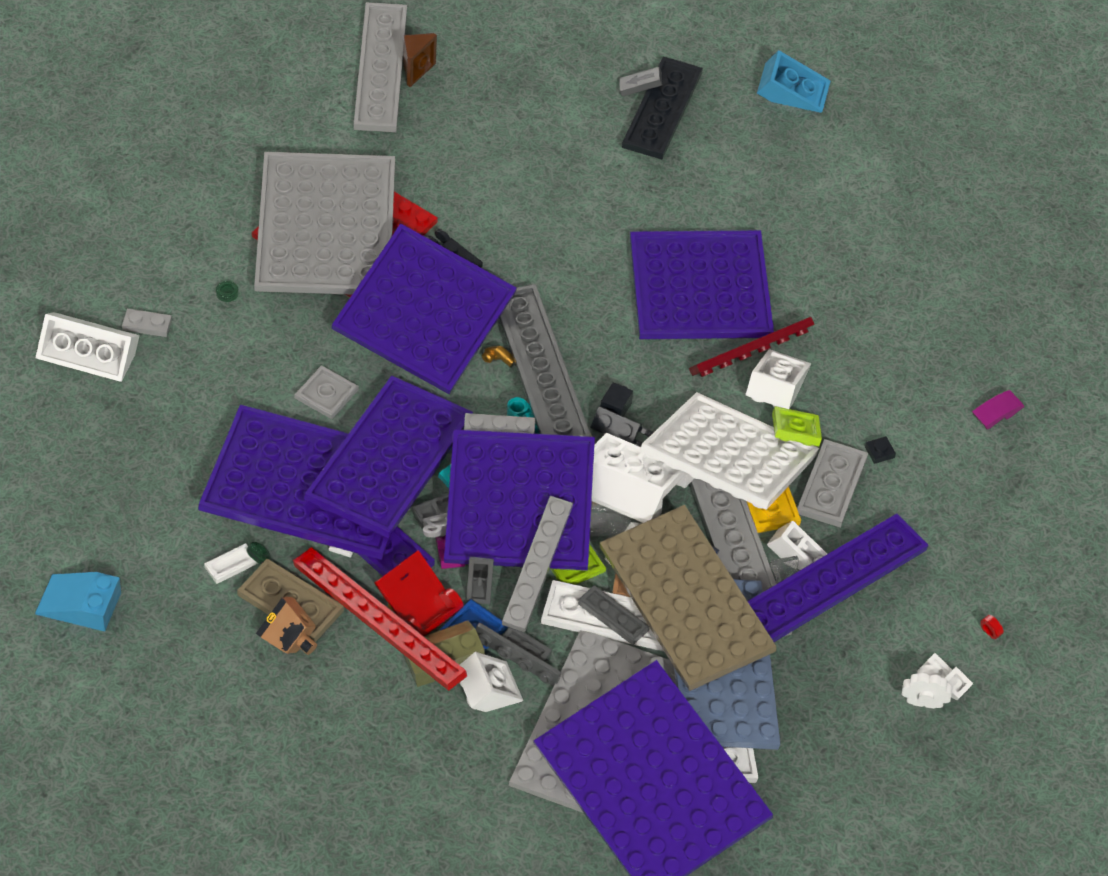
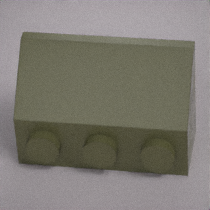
M468 620L424 636L459 665L474 652L485 654L476 629ZM404 655L417 687L436 681Z

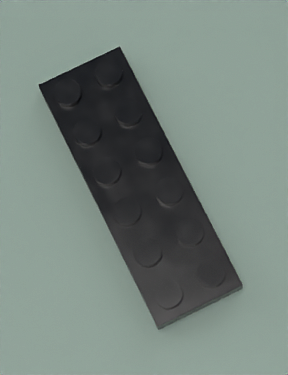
M664 56L658 66L662 72V85L646 91L622 142V148L661 160L668 149L703 70L702 67Z

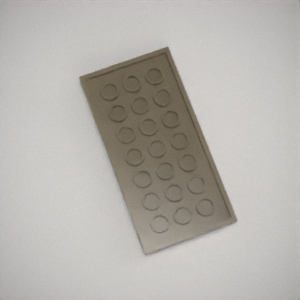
M685 505L600 542L602 552L689 691L777 651L774 641Z

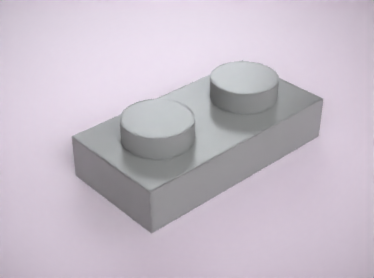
M127 308L122 330L167 337L172 315Z

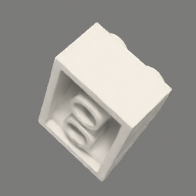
M769 349L752 371L746 396L751 397L756 402H766L772 404L773 407L790 409L811 363Z

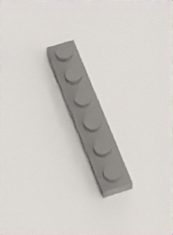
M550 496L502 620V625L522 632L526 631L573 503Z

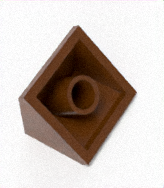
M436 34L404 35L403 66L407 86L411 87L436 64Z

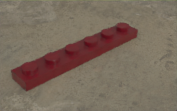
M808 317L689 368L692 376L700 373V376L704 377L714 372L713 367L719 365L720 369H723L733 364L732 359L738 357L739 361H742L752 356L751 351L757 349L758 353H761L771 348L770 343L776 341L777 345H780L790 340L789 335L795 333L796 337L806 334L809 332L808 327L815 325L813 319Z

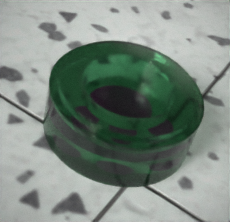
M223 281L217 285L216 296L219 300L231 302L238 297V286L234 282Z
M252 542L246 549L248 555L259 564H262L266 559H270L269 551L258 542Z

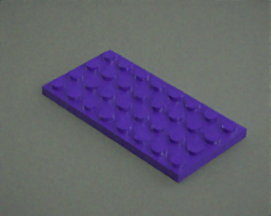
M391 375L308 488L304 500L389 538L452 448L454 430H464L465 413L473 414V412Z

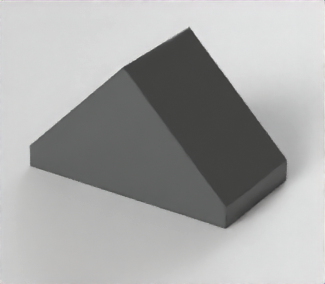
M470 557L466 603L472 599L478 604H490L494 559Z

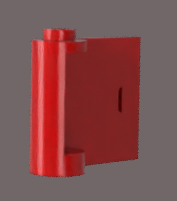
M419 550L374 582L395 614L422 636L428 635L463 608V601L458 593L451 588H444Z

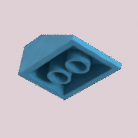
M778 50L765 63L757 94L774 103L821 113L831 81Z
M99 572L52 574L35 613L36 615L105 632L121 595L120 578Z

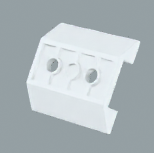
M606 433L594 446L593 502L645 523L662 513L663 498L675 485L686 488L694 479L684 471L673 469L658 459L648 457L647 454L640 451L641 447Z

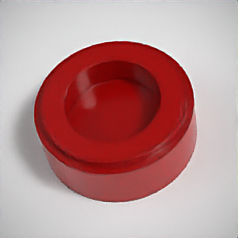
M987 615L981 620L983 631L992 639H997L1004 633L1002 625L992 615Z

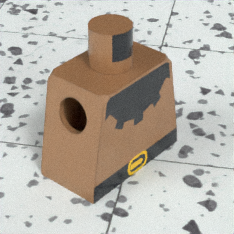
M282 597L256 632L259 637L287 654L296 653L301 649L309 655L317 647V643L309 637L316 626L293 597Z

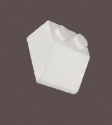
M474 652L460 664L467 673V677L460 682V685L465 691L467 703L471 708L488 712L523 701L507 661Z

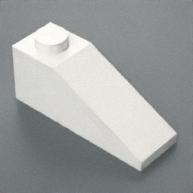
M794 521L779 528L767 544L783 561L799 570L827 555Z

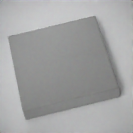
M321 365L294 394V398L333 419L359 390V386Z

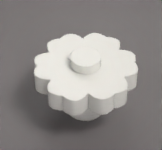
M925 665L919 669L917 674H912L910 679L903 681L902 696L907 697V702L915 706H925L933 709L941 708L943 703L950 702L952 686L947 685V679L941 678L936 667Z

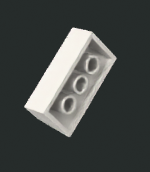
M55 312L45 314L36 358L122 382L135 356L139 335Z

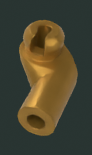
M503 346L488 347L482 354V359L486 363H491L493 359H501L509 367L514 363L512 354Z

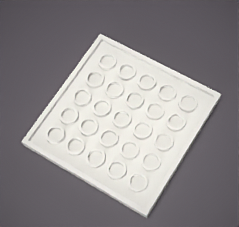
M696 392L642 443L640 451L652 459H658L668 464L673 469H679L688 473L692 478L701 479L714 488L729 492L735 498L744 499L757 508L767 510L817 456L819 448L813 445L806 446L800 442L780 440L775 437L774 427Z

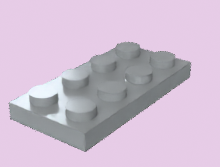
M824 439L797 507L799 515L841 528L865 466L868 453Z

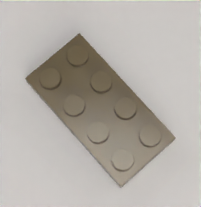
M266 559L237 590L239 597L268 615L282 597H293L316 626L309 636L314 642L344 612L343 605L269 559Z

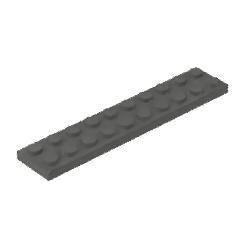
M536 284L519 287L499 319L539 433L591 437Z

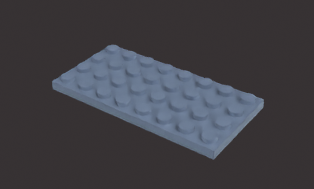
M733 579L747 601L763 592L761 581ZM770 655L691 691L688 690L674 667L677 688L722 747L779 749L780 736Z

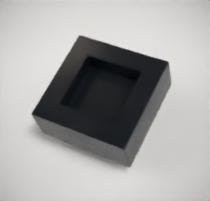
M886 436L865 442V448L874 464L893 459L896 456Z

